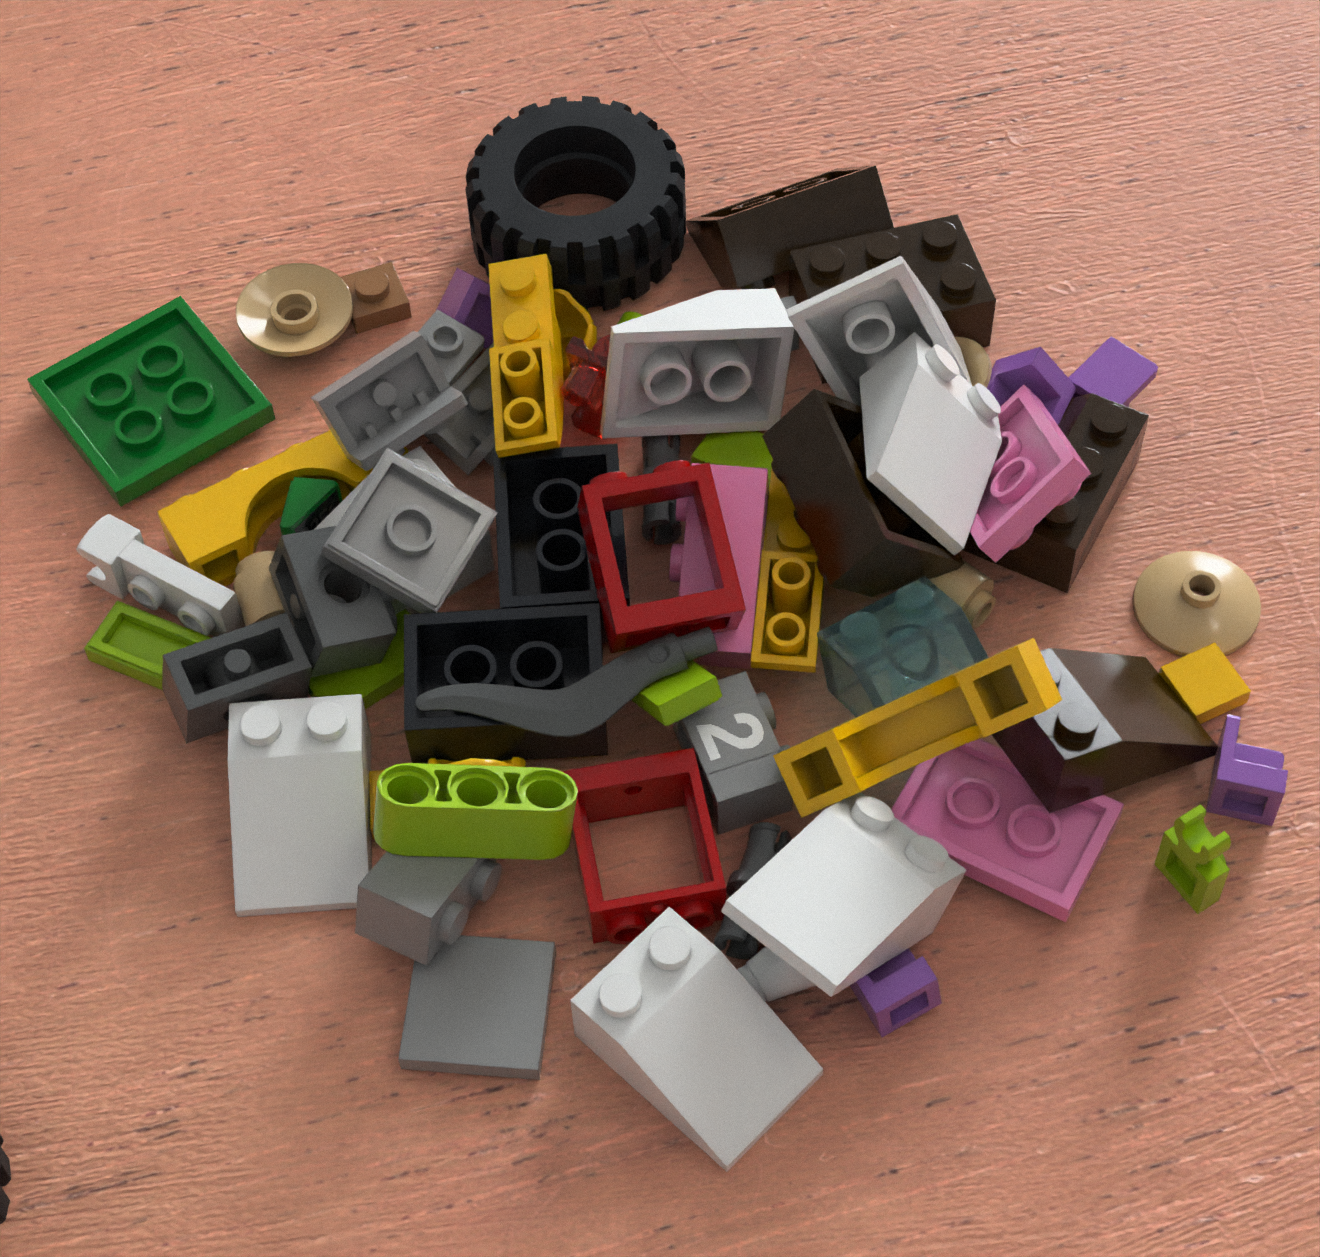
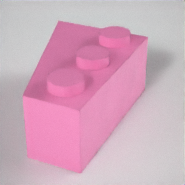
M692 463L691 466L699 465L700 463ZM710 464L746 611L738 629L713 634L717 644L716 652L696 658L693 661L705 666L753 669L751 668V652L769 498L768 468ZM691 496L676 499V521H685L686 525L684 544H672L669 579L672 582H680L678 596L715 590L694 498Z

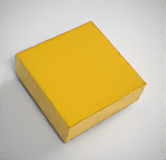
M1212 643L1161 666L1159 670L1161 677L1200 724L1246 704L1251 693L1249 687L1216 643Z

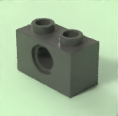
M336 526L282 535L269 566V571L283 609L287 613L312 666L310 678L380 664L397 633V617L394 607L388 599L383 600L380 590L321 555L324 544ZM329 595H336L345 600L347 603L337 602L333 600Z
M285 612L164 654L162 689L187 744L228 729L229 703L308 698L312 666Z

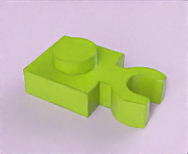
M1201 804L1177 818L1174 826L1164 832L1155 860V866L1197 914L1219 901L1230 871L1226 865L1223 853L1229 850L1231 846L1230 836L1225 831L1216 837L1212 836L1204 822L1206 809Z

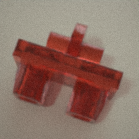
M610 334L600 338L593 346L592 351L587 348L582 339L573 336L565 349L571 373L561 387L564 399L576 407L571 415L574 427L601 440H605L606 438H602L600 428Z

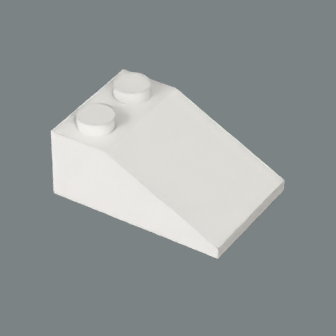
M902 256L786 309L789 320L835 396L861 406L859 377L914 332L930 347L936 344L942 346L957 363L960 371L959 374L972 385L961 348L937 304Z
M776 289L716 290L611 326L600 428L602 438L768 431L781 418L795 329L788 318L787 311Z
M914 332L859 377L866 475L871 483L949 552L956 555L964 549L1002 443L998 418L1001 408L996 398L985 386L980 383L972 386L959 374L960 371L957 363L942 346L936 344L930 347Z
M352 694L229 703L227 762L234 897L237 917L357 908L358 885L372 869L369 797L371 733L362 695Z
M859 792L822 811L729 897L721 912L832 997L932 934L967 870L951 859L947 850L940 843L929 837L917 834L895 818L891 808L884 802Z
M670 907L657 917L570 1000L575 1036L726 1172L823 1075V1068L721 950Z

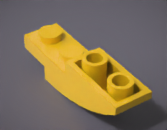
M547 254L488 264L494 347L489 348L496 453L498 458L559 448L562 439L564 415L561 329L555 315L552 267Z
M771 468L764 547L761 554L753 632L751 668L816 673L825 579L818 571L816 565L818 557L808 535L800 528L794 518L793 512L795 507L788 491Z

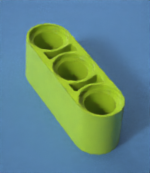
M427 763L395 764L386 768L378 777L373 835L375 842L382 849L391 854L402 856L528 860L554 859L564 854L570 846L578 789L575 781L568 774L557 769L544 767Z

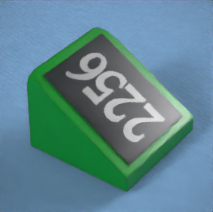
M294 477V480L290 483L279 525L281 534L287 535L314 530L343 501L339 483L333 480Z

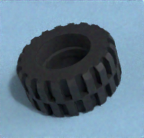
M582 96V101H567V97L552 98L549 105L538 107L534 103L521 108L519 116L515 119L507 116L493 128V136L487 134L474 150L475 156L469 162L466 172L467 186L465 190L474 253L478 263L486 268V275L488 277V264L547 254L552 267L553 289L568 291L587 311L588 308L602 306L603 311L619 307L621 300L630 297L634 301L650 290V282L658 284L672 270V263L680 257L684 247V235L686 234L685 168L682 156L676 151V144L669 134L662 128L658 130L657 123L641 111L634 115L628 105L614 100L611 105L600 103L598 97ZM570 194H594L616 202L601 211L578 216L558 215L538 208L552 199Z

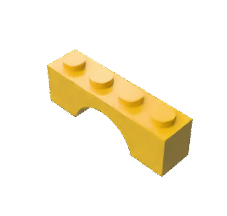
M329 430L306 442L296 443L284 452L250 468L238 470L229 478L197 493L185 495L177 499L173 504L158 510L157 513L168 546L177 562L225 587L234 582L237 576L235 570L238 563L245 557L256 553L258 542L265 530L282 516L290 483L294 480V477L336 481L340 485L342 499L344 500L370 475L373 468L365 471L347 459ZM406 446L404 447L405 452L403 455L409 452Z
M1033 637L773 755L802 818L862 792L931 758L977 739L985 738L1040 714L1063 699Z

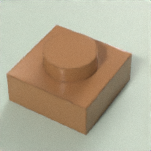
M392 262L341 277L351 293L353 302L351 321L357 334L412 317L409 300Z

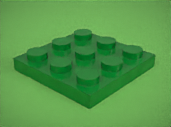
M181 296L27 379L32 394L120 507L275 420L270 401Z

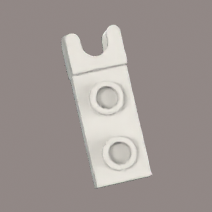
M110 514L99 519L84 535L76 548L83 558L96 565L86 575L88 580L121 599H124L130 593L144 607L151 610H157L160 607L177 616L186 628L206 636L210 634L216 637L245 627L234 591L144 544L139 529Z

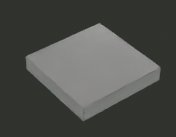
M387 448L324 544L321 555L419 613H438L498 512Z
M460 935L453 945L445 943L427 966L414 960L398 1058L401 1069L540 1080L556 958L555 942Z

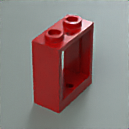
M686 460L670 461L654 468L653 473L628 477L625 472H609L596 476L588 485H582L577 509L611 653L634 649L647 641L674 632L679 637L707 626L710 627L713 634L738 629L746 607L710 463L691 466L690 462ZM693 496L716 589L627 606L605 512Z
M694 748L562 771L575 781L578 789L572 839L593 944L606 941L613 944H630L668 907L672 908L697 931L711 926L715 921L723 920L724 914L721 910L726 902V884ZM684 806L701 883L604 901L588 823Z

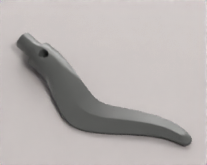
M709 626L679 637L674 632L647 641L622 654L580 681L562 689L540 690L479 683L454 684L421 694L416 698V707L421 712L457 711L469 713L553 737L580 736L603 725L648 685L662 677L688 669V661L716 652L717 644Z

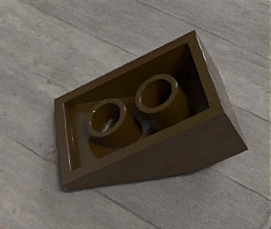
M1048 648L1040 652L1063 700L1040 714L992 734L993 738L1049 813L1215 756L1218 750V745L1146 657Z

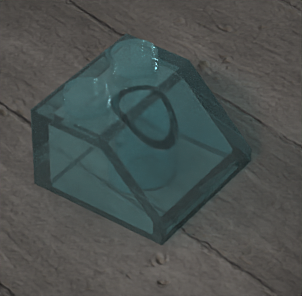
M925 576L817 632L828 691L855 717L989 658L962 608Z

